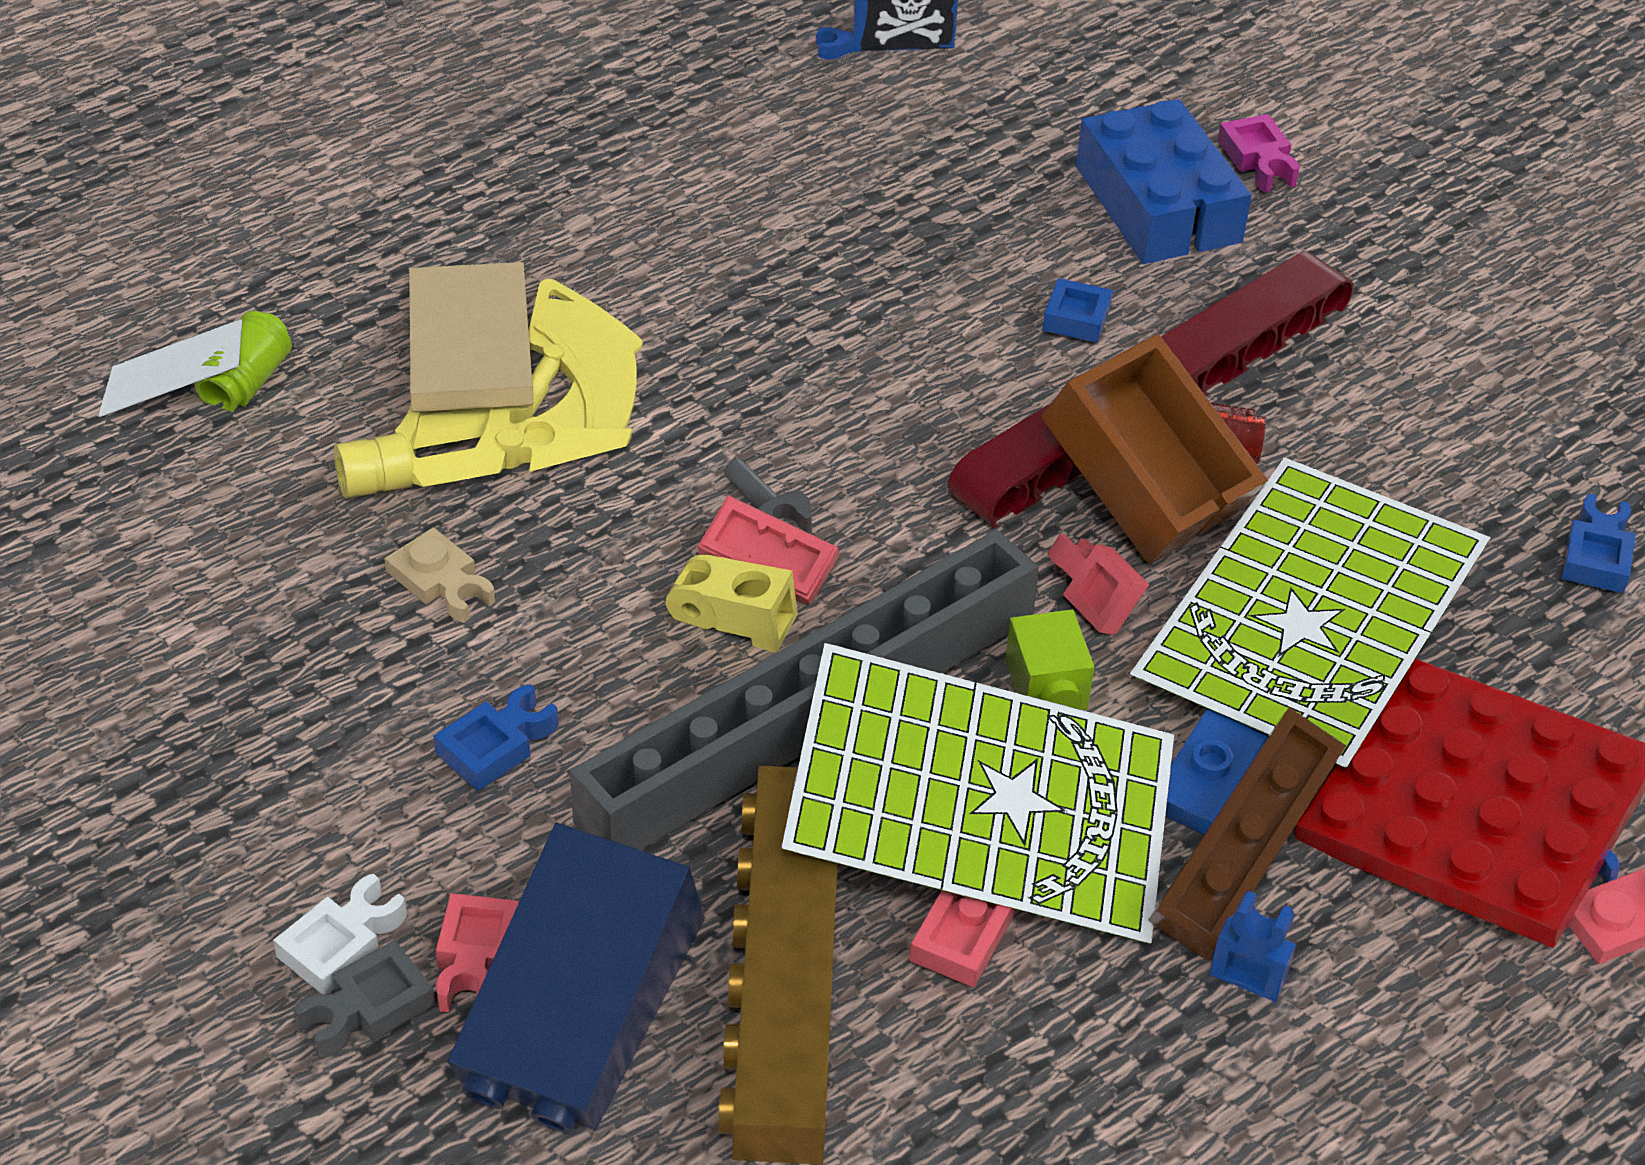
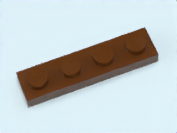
M1289 707L1267 737L1148 921L1200 957L1208 960L1215 952L1218 936L1228 916H1233L1243 895L1247 891L1254 892L1346 745Z

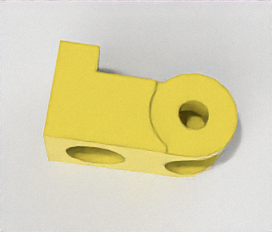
M711 555L691 557L666 596V607L675 620L704 629L713 627L718 631L749 637L752 640V646L777 653L798 615L792 570Z

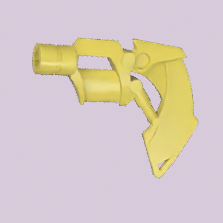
M553 279L542 280L538 287L529 327L530 350L543 354L542 359L532 373L534 404L415 412L412 411L410 402L407 415L395 429V434L373 437L371 440L362 439L335 444L334 462L343 497L348 499L375 494L378 491L386 492L411 487L412 484L426 487L500 473L503 468L513 469L524 463H530L529 472L627 446L632 437V428H627L634 407L637 367L635 353L642 348V339L615 317L579 293ZM556 295L563 300L550 299V296ZM561 370L572 382L571 389L553 408L537 417H533L547 395L551 381L557 372ZM481 437L475 448L421 458L415 457L417 448Z

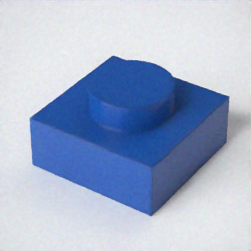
M1058 278L1044 313L1042 331L1098 343L1111 309L1113 290Z

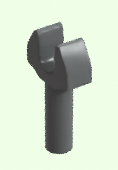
M737 458L726 466L724 471L725 477L756 509L777 519H791L796 522L801 530L809 534L812 533L810 499L802 491L777 496L744 460Z

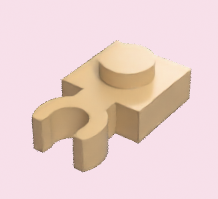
M434 527L384 558L386 572L426 605L439 596L446 599L447 611L457 621L465 623L470 619L469 606L462 600L466 597H478L489 606L495 603L492 583L482 576L473 575L475 574L474 559Z

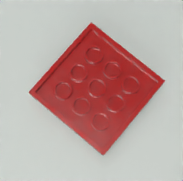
M1414 659L1347 768L1337 764L1297 822L1295 838L1350 866L1555 948L1601 869L1609 850H1612L1645 793V743Z

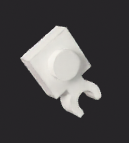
M375 874L365 876L354 885L350 895L351 901L342 908L329 897H326L273 940L276 957L321 994H330L334 990L332 974L379 949L377 935L375 934L391 932L404 922L407 916L405 898L397 894L384 905H371L382 896L380 880Z

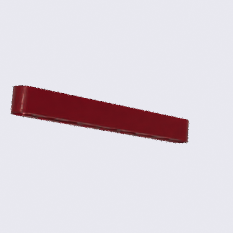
M1303 251L1161 337L1204 395L1208 396L1210 393L1206 390L1219 382L1227 384L1249 370L1246 365L1259 357L1263 360L1267 359L1288 345L1285 343L1286 340L1298 333L1303 336L1326 322L1323 317L1334 310L1342 312L1351 300L1354 292V283L1351 279L1312 253ZM1050 404L961 458L949 476L948 491L993 528L999 527L1000 525L996 522L1011 512L1018 515L1042 500L1043 497L1040 494L1056 485L1061 488L1082 475L1041 418Z

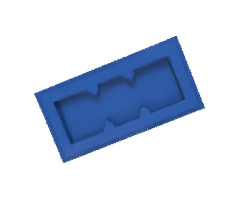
M1207 708L1171 764L1165 817L1204 834L1269 734Z

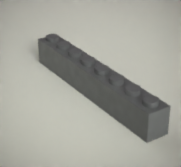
M997 529L570 769L573 823L583 832L638 850L645 848L757 782L759 766L782 767L801 756L824 643L942 673L1007 635L1011 617L1033 615L1039 566Z

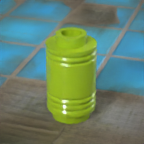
M248 311L240 317L242 329L238 367L197 381L194 384L198 396L205 403L215 406L220 402H224L222 409L231 412L238 405L245 407L289 354L292 342L287 328L273 314ZM215 351V352H214V354H223V353H224V351ZM210 356L208 358L210 360L205 361L201 366L218 367L220 362L216 360L222 359V356Z

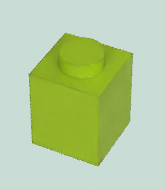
M1074 609L1011 617L1005 662L1016 693L1079 710H1088L1094 664Z

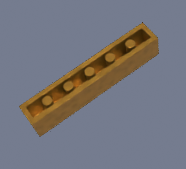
M759 766L757 793H743L741 834L754 835L753 848L739 847L737 890H750L749 905L735 904L733 947L745 948L744 964L730 963L728 1007L741 1008L740 1025L726 1024L723 1056V1069L737 1070L735 1088L721 1087L718 1134H733L732 1160L823 1165L837 863L781 849L798 768Z

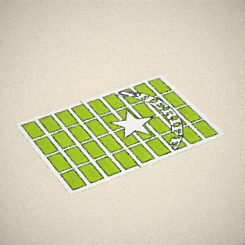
M1284 457L1133 668L1130 675L1266 734L1271 733L1281 716L1290 707L1346 745L1336 764L1347 768L1491 537Z
M824 643L781 849L1151 944L1153 923L1148 921V919L1155 910L1174 734Z

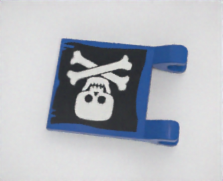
M854 0L853 33L833 27H823L817 30L816 45H819L818 57L822 59H836L851 52L954 49L958 0Z

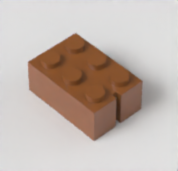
M1159 333L1068 381L1041 416L1042 420L1148 565L1188 543L1196 534L1200 536L1237 514L1268 481Z

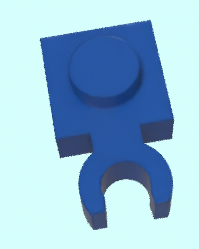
M1589 493L1585 497L1578 520H1573L1568 534L1561 579L1624 593L1630 578L1636 536L1635 533L1625 531L1631 514V506L1629 502L1621 501L1616 514H1604L1595 506L1597 495Z
M531 684L523 685L510 694L507 706L499 712L485 701L433 736L435 753L474 789L480 791L530 757L529 739H541L549 736L556 730L559 725L558 708L551 703L539 712H528L536 706L535 688Z
M1247 891L1243 895L1233 916H1228L1218 936L1209 975L1277 1002L1286 983L1296 947L1295 943L1285 940L1294 921V912L1292 908L1284 905L1278 918L1264 917L1254 907L1256 894Z

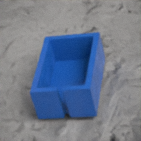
M1180 99L1159 101L1151 105L1122 111H1110L1106 114L1081 119L1076 168L1143 265L1189 254L1197 207H1200L1194 247L1198 252L1243 243L1252 195Z

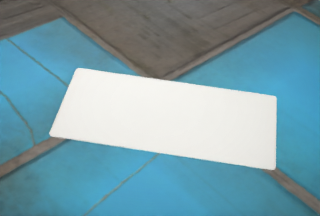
M237 320L113 366L98 417L238 367L242 320ZM215 351H224L223 354H214ZM210 356H222V359L216 360L220 362L218 367L201 366L205 361L210 360L208 359Z

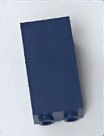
M555 822L447 1060L459 1082L464 1084L461 1090L462 1093L480 1104L495 1109H503L507 1099L533 1108L530 1114L533 1120L561 1133L571 1134L575 1124L596 1131L705 920L690 867Z

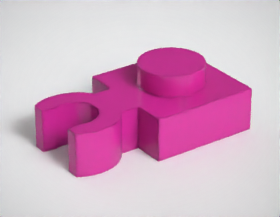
M1269 114L1220 123L1218 142L1240 172L1251 169L1256 171L1255 183L1260 190L1270 192L1274 176L1283 178L1289 187L1296 186L1299 164L1290 156L1292 145Z

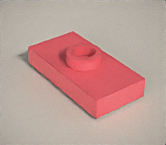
M729 495L697 546L699 555H711L792 570L796 600L808 606L817 596L839 557L838 547Z

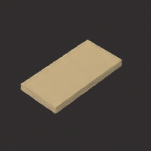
M524 262L409 268L410 396L412 411L423 412L534 404Z

